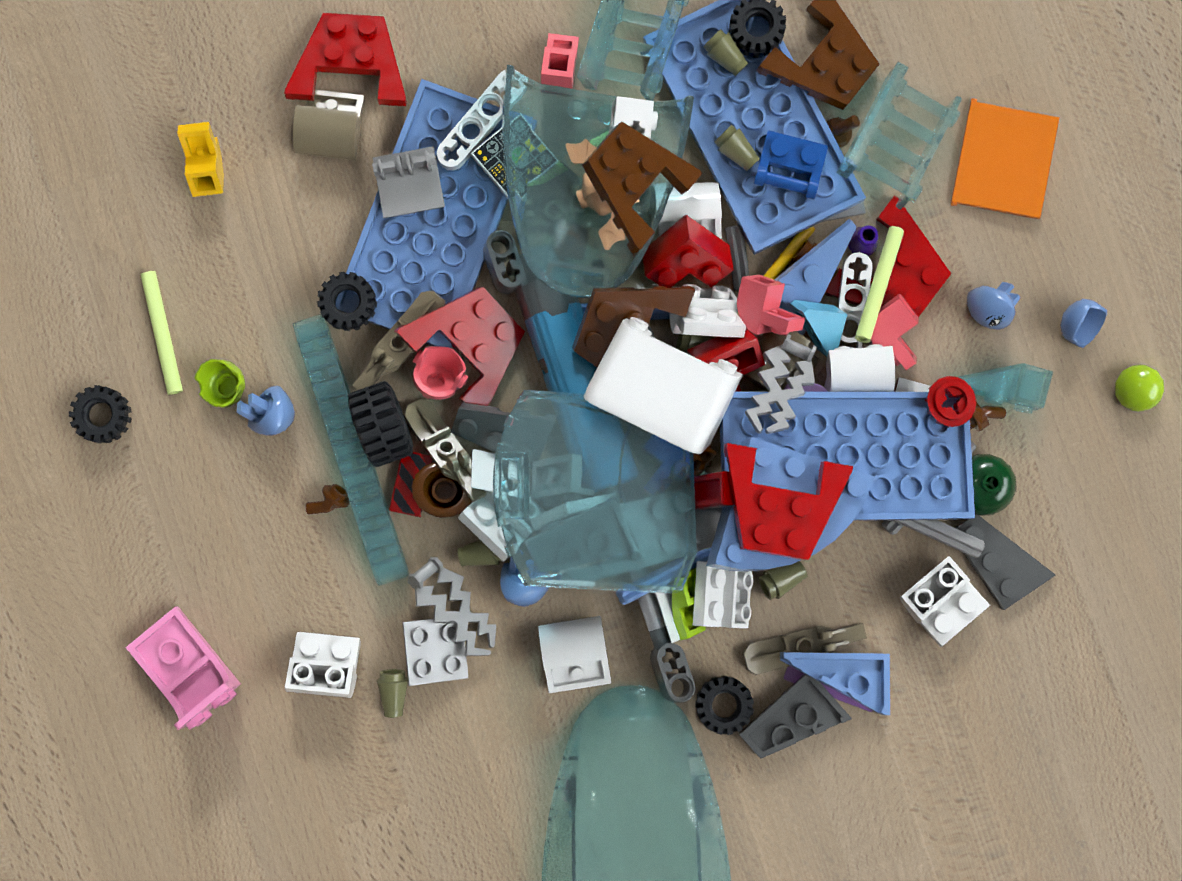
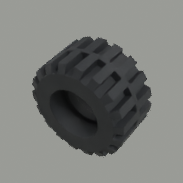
M382 381L349 393L348 406L355 430L369 462L375 468L413 454V443L395 392L387 381Z

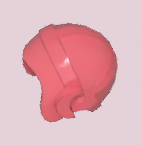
M440 346L427 347L424 351L420 349L413 359V362L416 363L412 375L414 385L422 396L427 399L443 400L450 398L456 393L458 387L462 388L463 385L465 386L469 378L465 374L466 366L462 358L452 348Z

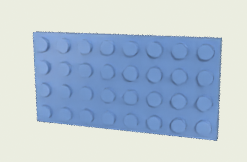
M718 0L643 36V41L715 181L718 182L719 188L738 225H740L748 245L755 255L863 202L866 197L814 98L807 95L808 91L795 85L788 87L780 83L781 79L767 74V76L759 74L756 69L767 57H764L763 53H760L759 58H753L754 53L750 52L748 56L743 55L748 64L736 76L706 55L708 52L703 46L720 29L725 34L729 32L731 14H733L736 5L740 6L741 0ZM759 16L750 18L745 24L747 32L755 37L764 36L769 31L768 22ZM782 40L781 44L779 43L777 49H779L782 53H784L788 58H790L794 62L790 52L788 51L784 41ZM733 125L737 130L741 129L759 158H761L768 130L828 145L815 199L805 198L806 194L768 184H763V186L755 185L754 180L760 159L746 171L743 167H740L717 150L719 147L714 141L728 127ZM768 165V172L806 182L810 180L808 175Z
M424 79L420 81L392 154L434 146L445 207L383 218L378 191L346 271V274L353 272L359 277L362 276L370 284L376 295L377 308H374V317H370L368 321L389 330L407 311L421 292L435 291L447 304L474 290L485 262L483 255L484 244L489 235L497 230L508 202L506 196L471 156L462 167L454 171L447 170L440 165L437 157L439 145L478 99ZM487 102L482 106V111L488 116H493L500 110V107ZM508 111L483 142L517 114ZM520 115L532 131L535 132L537 121ZM468 124L463 128L462 134L467 139H475L480 133V128L475 124ZM458 137L454 139L457 141L458 146L452 152L449 150L444 152L446 155L445 161L447 162L450 159L455 161L458 159L456 152L461 145L465 150L468 148L461 143ZM351 290L339 293L335 302L336 308L343 313L355 311L359 305L357 293ZM439 331L426 342L432 346L449 348L453 346Z
M735 392L720 423L721 471H729L727 457L724 455V444L741 445L742 441L754 437L824 461L853 466V470L873 476L874 480L866 501L853 521L975 518L970 420L963 425L949 428L943 424L936 423V419L928 414V403L925 401L928 392H805L804 396L787 400L796 415L795 419L786 420L790 426L789 429L771 434L765 433L768 427L775 424L769 418L770 414L758 416L763 428L761 433L756 432L745 414L746 410L757 407L751 399L752 396L768 392ZM945 394L947 400L944 401L941 405L942 408L951 407L954 410L953 404L956 403V400L960 399V397L957 396L949 398L947 394ZM776 403L770 404L771 414L780 412Z

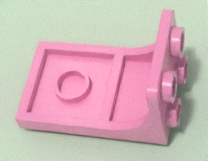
M178 606L170 610L126 647L174 708L179 719L174 724L177 730L185 727L191 730L195 726L198 727L212 716L209 710L227 704L237 695L234 690L241 685Z

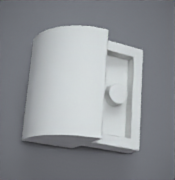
M718 182L694 183L682 195L673 185L656 186L659 236L684 215H688L722 239V210Z
M694 284L683 285L693 287L695 293L686 317L669 312L673 333L744 338L746 325L738 315L737 297L731 289L724 286H714L712 289H705Z
M873 344L865 348L851 349L850 347L842 346L829 350L826 360L827 378L824 388L828 392H894L895 361L893 346L883 347L880 344Z
M485 490L487 495L472 502L459 515L458 519L504 562L536 530L533 529L531 518L546 511L537 502L532 500L528 494L527 499Z
M950 556L900 597L902 604L917 623L923 626L940 647L990 606Z
M697 561L693 625L748 628L751 617L750 593L753 586L752 571H727L706 566L707 562Z
M601 616L538 626L542 660L549 693L611 684Z
M297 632L293 657L290 658L285 683L286 692L351 698L357 679L356 669L361 644L360 638Z

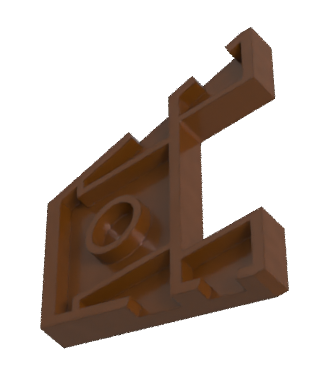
M813 0L806 11L829 29L828 34L801 67L774 47L756 71L763 76L770 74L781 79L780 83L788 87L795 85L808 91L807 95L844 110L879 66V62L836 0Z
M622 121L612 129L582 164L602 202L606 200L615 217L612 220L618 230L622 228L629 240V243L626 245L633 255L642 249L655 231L637 214L632 206L659 173L681 195L687 192L702 174L698 168Z
M656 286L652 289H635L634 287L593 288L572 348L578 355L598 367L622 320L626 318L630 320L631 317H635L649 324L655 308L686 317L695 289L691 286H681V288Z

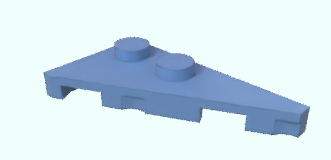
M848 219L774 279L785 284L779 308L796 314L790 304L794 300L820 303L857 228L852 220ZM804 326L803 330L798 331L801 335L805 334L806 332Z
M780 652V661L880 715H890V654Z

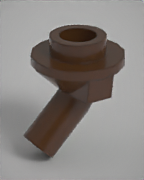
M852 115L847 119L835 117L826 122L840 148L848 144L852 137V129L860 125V120L856 115Z
M976 401L975 412L970 419V429L975 427L978 432L982 431L990 425L988 418H1005L1006 409L1000 406L989 405L980 407Z
M710 445L701 454L687 451L689 460L694 463L681 479L687 486L691 485L692 477L700 476L706 467L711 466L717 452L712 450Z
M337 484L325 485L322 489L324 501L307 502L306 512L308 515L328 513L335 508L348 507L350 504L348 492Z

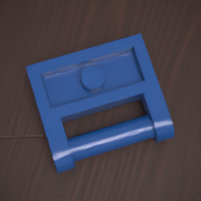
M768 130L754 184L759 186L768 184L806 194L805 198L814 200L828 145ZM768 165L808 175L810 180L806 182L768 172Z

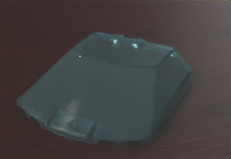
M524 390L516 400L517 402L512 412L506 417L501 442L497 444L493 469V498L497 525L502 528L507 546H504L507 556L512 557L520 572L518 577L524 586L676 593L682 591L697 554L693 453L594 406L584 399V394Z

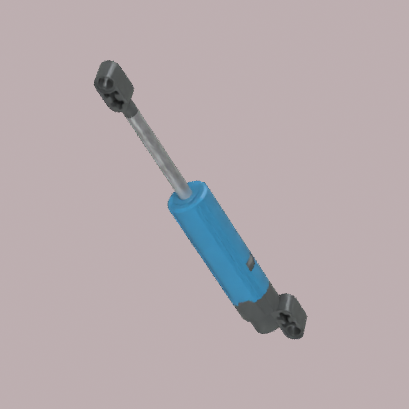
M496 230L489 235L484 244L483 255L497 291L503 294H511L513 292L516 294L555 415L558 416L557 421L568 454L583 456L581 488L595 490V494L603 492V495L616 493L618 505L625 504L620 486L635 480L638 474L619 417L594 406L583 397L597 367L574 352L572 348L584 312L571 273H560L551 245L535 248L519 255L512 235L504 230ZM491 243H502L506 248V252L496 253L492 249ZM505 271L507 272L508 276L514 275L515 278L512 282H510L509 278L503 279L502 276L504 275ZM647 565L629 570L632 581L649 572ZM653 590L638 598L654 646L650 654V662L662 696L667 701L686 702L694 695L695 683L683 649L678 644L671 643L655 591ZM671 652L673 658L669 659V662H663L662 657L666 653ZM672 669H678L679 673L666 675V672H672ZM676 679H679L684 687L682 694L678 697L671 690L672 683Z

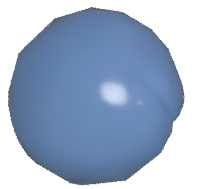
M1081 299L1074 302L1063 313L1060 324L1062 336L1070 343L1082 348L1095 338L1103 326L1107 310L1090 299Z

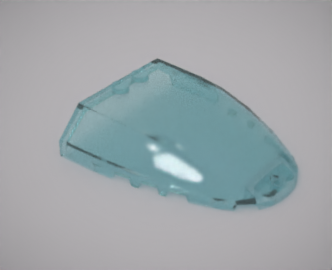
M507 65L502 111L503 163L512 220L524 260L538 280L564 295L589 298L593 288H617L628 280L637 269L654 234L642 249L634 255L626 245L629 243L627 237L624 241L614 243L610 250H605L598 231L609 221L611 213L600 216L590 207L584 209L581 207L576 191L582 189V179L585 170L582 164H573L565 146L566 143L578 144L587 139L593 146L598 147L609 134L611 106L617 96L540 84L515 71L513 65ZM689 95L683 99L654 102L653 111L658 113L655 131L651 130V140L680 158H683L693 108L694 96ZM661 173L640 196V202L632 206L637 214L654 231H656L663 217L666 204L674 187Z
M641 685L618 686L608 689L596 696L578 716L570 734L554 788L544 845L542 881H731L721 813L703 753L693 728L682 709L674 702L667 701L660 691Z

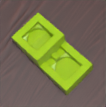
M696 568L675 576L673 581L672 612L680 640L689 639L706 630L705 626L693 625Z

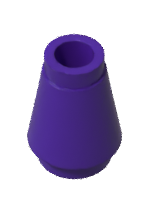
M870 225L856 228L848 244L852 253L861 252L867 256L872 255L878 247L877 229ZM863 235H866L869 241L865 240Z

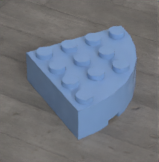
M754 437L741 442L742 446L757 448L752 483L816 495L820 462L824 460ZM855 470L852 471L811 556L835 541L853 522L866 501L874 480L873 476ZM735 504L722 508L706 566L727 571H761L801 561L799 559L740 549L733 508Z

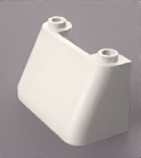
M631 317L630 320L627 318L622 320L583 396L584 399L594 406L684 450L696 454L703 453L711 444L743 374L737 372V367L728 361L719 359L718 363L711 362L708 364L651 337L652 332L647 329L649 325L643 320Z

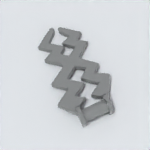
M787 334L782 345L764 352L763 355L772 368L758 372V376L769 392L752 396L751 399L757 407L745 411L746 416L757 433H761L763 430L758 416L770 414L769 418L775 422V424L766 429V434L789 429L790 426L786 420L795 419L796 415L787 400L804 396L805 391L802 386L815 384L812 357L816 351V346L813 345L812 349L791 340V335ZM786 352H789L806 361L795 363V366L802 375L787 378L786 382L791 389L782 390L775 379L789 376L790 373L783 364L790 362L791 359L786 354ZM776 403L780 412L771 414L770 404Z
M431 557L418 571L408 576V583L415 589L416 607L434 606L433 623H455L454 643L466 641L465 656H489L491 654L490 650L474 648L476 631H467L468 623L478 622L477 636L487 633L489 648L495 646L496 624H487L489 613H472L470 611L471 592L460 591L464 577L443 568V564L438 557ZM434 573H439L437 583H451L449 601H461L459 611H445L447 594L431 595L434 586L423 587V582Z

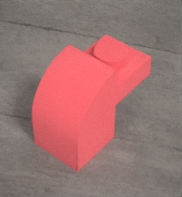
M548 33L547 47L544 49L541 70V88L573 91L579 37Z
M762 275L742 277L737 297V309L739 317L749 331L756 335L770 332L787 335L789 332L803 330L805 317L779 308L784 291V283Z
M898 294L880 308L871 341L872 345L893 346L895 365L902 364L905 370H908L917 363V357L901 336L916 326L919 318L901 294Z

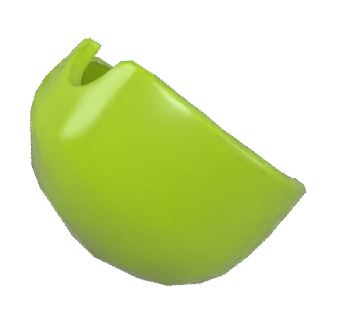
M210 359L202 363L195 374L194 379L200 386L199 395L212 406L228 408L241 399L245 389L244 375L231 361Z
M1147 365L1128 367L1120 373L1115 382V395L1120 404L1136 412L1155 407L1161 401L1165 391L1164 380L1158 371Z

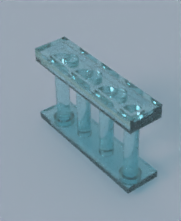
M601 0L577 78L585 88L592 90L597 89L599 81H602L603 78L641 86L639 91L644 98L653 101L655 94L659 93L662 88V72L683 7L688 5L689 0H668L664 16L624 9L625 0ZM624 21L658 28L659 31L655 44L650 45L616 38L614 34L617 24ZM617 50L650 57L645 74L606 66L605 61L608 52Z
M898 61L886 76L836 173L847 179L854 170L858 172L863 170L902 193L895 206L901 210L909 201L914 203L920 195L923 186L919 185L947 128H952L959 118L961 112L957 108L962 98L956 96L945 107L907 85V80L903 79L909 67ZM902 96L939 117L940 120L934 131L895 110V106L891 104L893 97ZM881 120L884 122L888 120L927 142L922 155L919 156L882 135V130L878 129ZM868 145L871 147L876 145L914 167L915 169L909 180L906 181L869 160V155L865 154Z

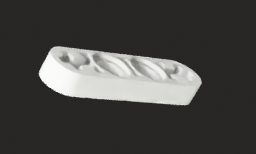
M515 69L503 70L441 142L437 149V157L443 168L454 171L462 167L470 158L471 152L480 146L522 96L525 83L519 71ZM506 79L508 81L516 79L517 89L509 88L504 96L508 101L505 103L500 97L506 88L504 81ZM490 100L496 101L500 105V110L493 116H488L482 111L484 103ZM466 125H477L480 128L478 137L475 139L465 138L462 131ZM458 137L461 143L468 148L465 150L461 145L456 152L458 159L456 161L450 159L447 162L445 161L446 155L444 152L446 150L452 152L458 146L457 141L454 140Z
M861 252L853 253L844 260L837 308L848 314L846 320H854L857 325H859L868 297L872 275V262L866 254ZM857 257L861 258V263L866 265V269L860 271L858 280H865L864 287L859 284L846 285L847 278L854 279V270L849 269V264L855 262ZM853 288L858 289L862 294V301L856 307H851L845 302L846 292ZM842 335L841 341L847 343L857 342L856 348H862L863 343L857 341L855 336L847 338Z

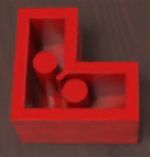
M684 215L642 250L645 276L659 286H665L666 288H671L689 273L712 288L734 270L730 245L688 215Z
M747 328L744 338L717 336L687 350L689 355L708 364L711 362L718 363L719 359L734 364L737 367L736 371L743 375L765 366L758 339ZM739 384L735 392H741Z

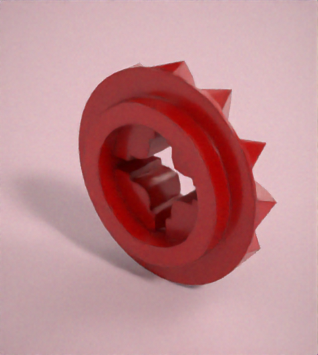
M946 376L938 379L928 388L929 392L925 401L928 403V414L936 419V423L943 424L949 428L963 425L971 419L976 408V397L973 389L966 381L959 377ZM945 394H947L949 398L957 396L960 397V399L956 400V403L953 404L954 410L951 407L942 408L941 405L944 401L947 400Z

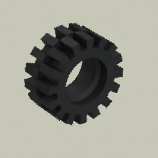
M741 0L740 6L736 5L733 14H731L729 33L739 50H744L743 55L748 56L750 52L754 53L753 58H759L760 53H763L765 57L769 55L770 50H773L774 47L778 48L779 43L781 44L786 29V15H782L783 8L781 5L776 7L777 1L771 0L769 3L766 0H750L748 2L747 0ZM755 16L762 17L768 22L769 31L761 37L752 36L746 30V22Z
M339 272L338 276L331 275L327 283L323 282L321 285L323 287L322 291H318L319 301H317V305L320 308L322 317L338 330L350 331V329L359 330L363 324L366 326L370 323L368 320L370 317H374V308H377L376 295L370 284L362 276L359 277L353 272H350V274ZM351 290L357 293L359 305L355 311L342 313L336 308V298L342 291Z
M95 385L94 388L87 387L84 389V393L79 392L76 395L77 401H72L70 406L74 407L73 412L69 411V417L73 418L70 424L73 428H76L75 432L79 436L96 443H111L113 439H120L122 432H127L129 428L126 427L127 422L131 423L132 418L129 417V413H132L131 407L126 404L128 400L122 397L121 393L100 385ZM98 403H106L112 412L111 419L106 425L97 427L90 420V410Z
M721 676L711 678L710 681L702 685L703 687L697 693L695 707L699 719L707 729L716 732V734L731 735L733 732L743 730L742 727L744 725H748L750 716L754 712V701L751 697V692L743 683L733 677ZM721 693L733 695L737 703L735 712L725 718L717 716L712 709L714 698Z

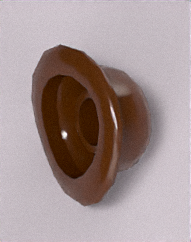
M435 462L424 466L415 475L412 483L413 498L419 508L429 515L439 518L454 517L462 513L472 503L458 481L444 476Z

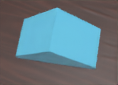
M794 300L790 303L797 315L805 317L804 328L818 351L827 357L829 350L839 347L848 314L829 304Z

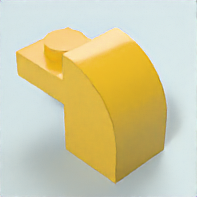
M210 123L178 125L177 134L186 157L185 177L192 197L222 194L224 189L222 155L218 138L214 137Z

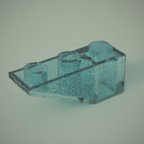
M1021 363L959 376V378L966 381L975 394L985 396L984 401L987 403L1002 405L1003 402L1015 405L1014 410L1032 414L1033 410L1036 411L1045 406L1053 371Z

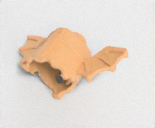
M587 139L578 144L566 143L565 145L573 164H583L597 148ZM585 172L582 179V189L576 191V195L583 209L590 207L600 216L611 213L609 221L598 231L604 249L608 251L614 243L626 239L625 233L622 228L617 229L612 220L615 217L606 200L602 202Z

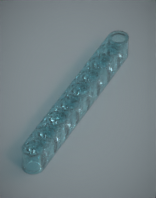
M321 314L293 323L294 332L378 586L408 577V567L376 469L369 462L352 421L348 406L350 390L328 323Z

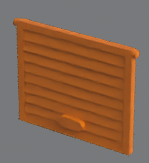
M972 98L951 198V206L961 204L1040 219L1060 117L977 102V99Z

